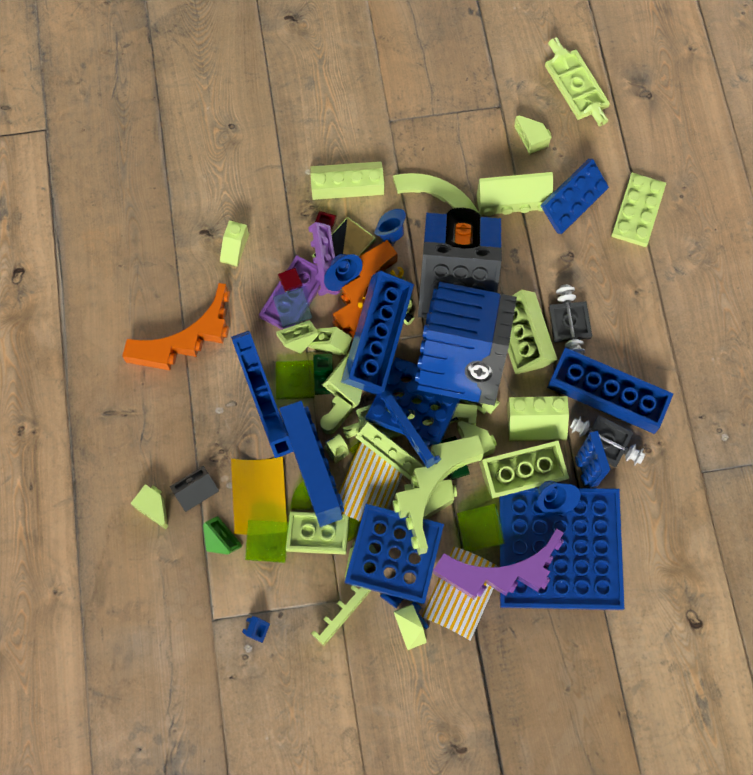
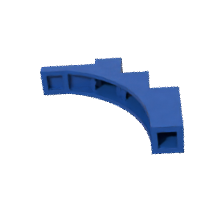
M250 331L232 336V342L274 457L278 458L294 452Z

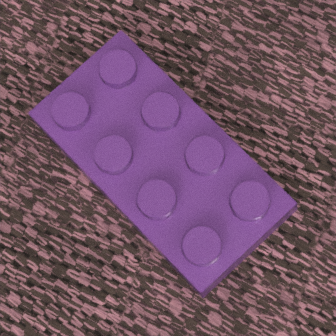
M297 255L287 270L296 268L302 286L285 292L281 282H279L259 313V318L282 330L297 325L318 290L321 288L320 280H316L318 266Z

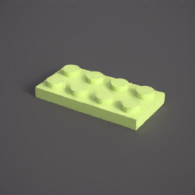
M632 172L611 237L647 247L666 182Z

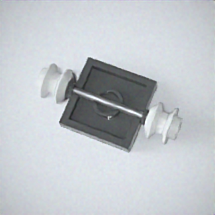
M568 284L561 285L556 290V293L560 295L557 301L563 304H553L548 307L554 342L568 341L565 344L566 348L583 354L585 349L581 348L584 344L581 340L592 338L587 302L571 303L576 298V295L572 294L575 288Z
M600 415L596 418L592 428H589V420L583 422L581 421V416L579 419L574 418L570 426L573 429L571 433L577 431L579 432V437H582L585 434L589 435L591 432L598 431L609 465L616 468L623 454L625 455L626 462L630 459L634 461V466L637 463L641 464L645 457V453H643L644 448L639 451L636 449V444L627 447L634 434L633 432Z

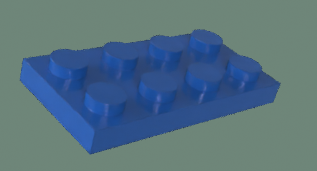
M587 159L540 206L557 234H562L609 186L594 160Z
M598 431L589 433L575 456L576 465L582 471V484L587 488H597L611 470Z

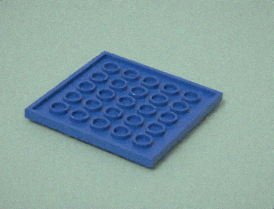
M535 488L499 497L500 567L519 563L538 553L548 544L556 529L563 532L561 539L564 540L559 550L554 549L551 553V556L554 558L548 568L544 566L545 569L550 571L547 576L550 578V581L545 589L540 588L537 592L516 579L518 585L513 593L508 592L506 596L500 593V608L624 610L620 489L578 488L581 494L578 505L573 510L564 513L543 512L540 510L537 504L538 499Z

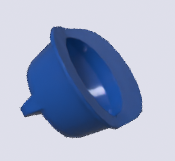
M393 209L386 212L378 222L374 232L375 235L380 236L383 242L388 240L394 246L395 242L404 235L405 211Z
M339 254L334 257L324 275L325 287L330 291H338L360 274L363 266L359 256L355 254Z
M546 481L539 488H535L538 499L537 504L543 512H569L580 501V491L572 484Z

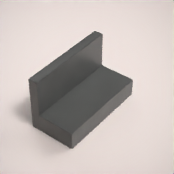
M204 466L170 486L185 512L219 492Z

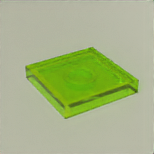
M313 360L276 362L277 400L315 398Z
M496 504L457 513L464 550L472 552L505 544Z
M248 520L245 560L286 563L289 522Z

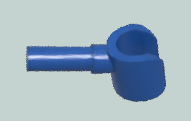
M412 602L411 604H413L422 626L425 629L429 628L430 626L419 614L422 607L416 602Z

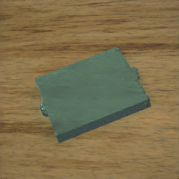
M302 288L291 292L286 291L284 294L273 297L282 327L295 323L299 324L301 321L312 318Z

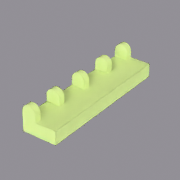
M368 420L355 436L410 481L414 469L425 467L413 455L405 451L399 444L391 440Z
M352 585L350 588L356 594L346 605L340 600L338 601L337 605L342 610L332 621L327 616L323 619L329 625L321 635L316 631H313L311 634L325 646L372 590L358 589Z

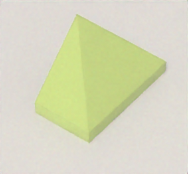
M309 320L277 331L276 335L286 348L301 354L319 335V332Z
M413 604L393 611L407 650L427 643L424 629Z

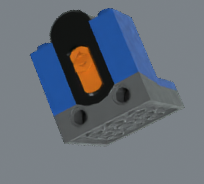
M454 208L446 212V214L426 213L418 317L427 318L433 290L438 289L439 282L497 293L502 262L501 218L481 217L477 211L470 208Z

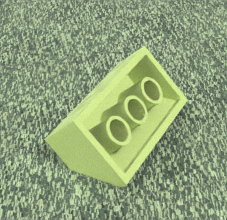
M381 161L310 166L313 200L384 195V176Z
M553 172L480 178L476 195L479 214L492 216L501 213L507 215L512 212L543 211L540 205L553 193Z
M520 290L512 295L517 297L508 348L515 374L541 369L557 361L536 293Z
M559 441L486 458L479 462L484 482L492 499L540 487L546 481L560 482L569 479Z

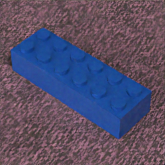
M378 271L372 275L341 380L342 383L375 395L385 391L413 291V283L383 271Z
M566 347L547 387L653 434L660 428L673 397V393Z
M302 401L279 408L319 526L322 527L342 520L341 512H344L343 502L340 494L337 492L334 477L331 475L327 458L324 456V450L318 439L315 425L312 423L308 406L304 407Z

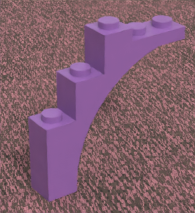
M556 529L548 544L538 553L509 566L477 567L455 560L444 553L433 569V574L474 600L477 595L479 597L483 595L487 588L484 585L485 583L505 596L508 592L513 593L518 585L516 579L538 592L540 588L545 589L550 581V578L547 577L550 571L545 569L544 566L548 568L554 558L551 556V553L554 549L559 550L564 541L561 539L563 532Z

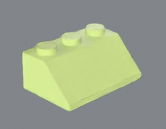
M568 396L509 397L507 402L509 441L567 440L569 422Z

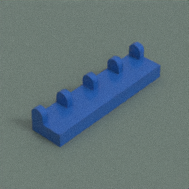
M391 394L385 397L386 408L425 466L429 468L441 460L440 456L434 457L428 449L431 443L429 441L424 443L418 434L421 430L418 425L413 427L407 418L410 412L408 410L403 412L398 404L401 401L399 396L394 398Z

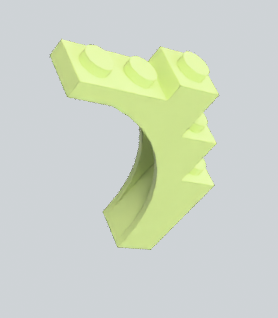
M478 435L432 445V455L434 457L439 455L441 460L429 468L425 466L414 469L413 476L411 477L413 489L396 493L395 500L392 501L394 511L399 513L400 518L408 517L406 518V525L408 530H412L413 537H411L413 549H417L418 555L427 553L428 549L423 531V516L426 504L436 487L449 474L467 464L482 460L484 452Z

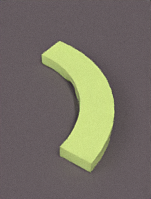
M408 173L393 175L397 194L408 192L432 194L433 197L447 202L459 216L462 223H467L471 226L480 224L481 217L475 205L461 190L449 182L425 174Z

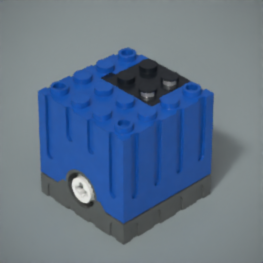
M439 282L438 289L433 290L426 325L424 326L422 336L424 340L421 343V355L417 365L418 369L421 370H417L415 382H419L417 390L473 402L479 401V403L495 406L509 348L517 297Z

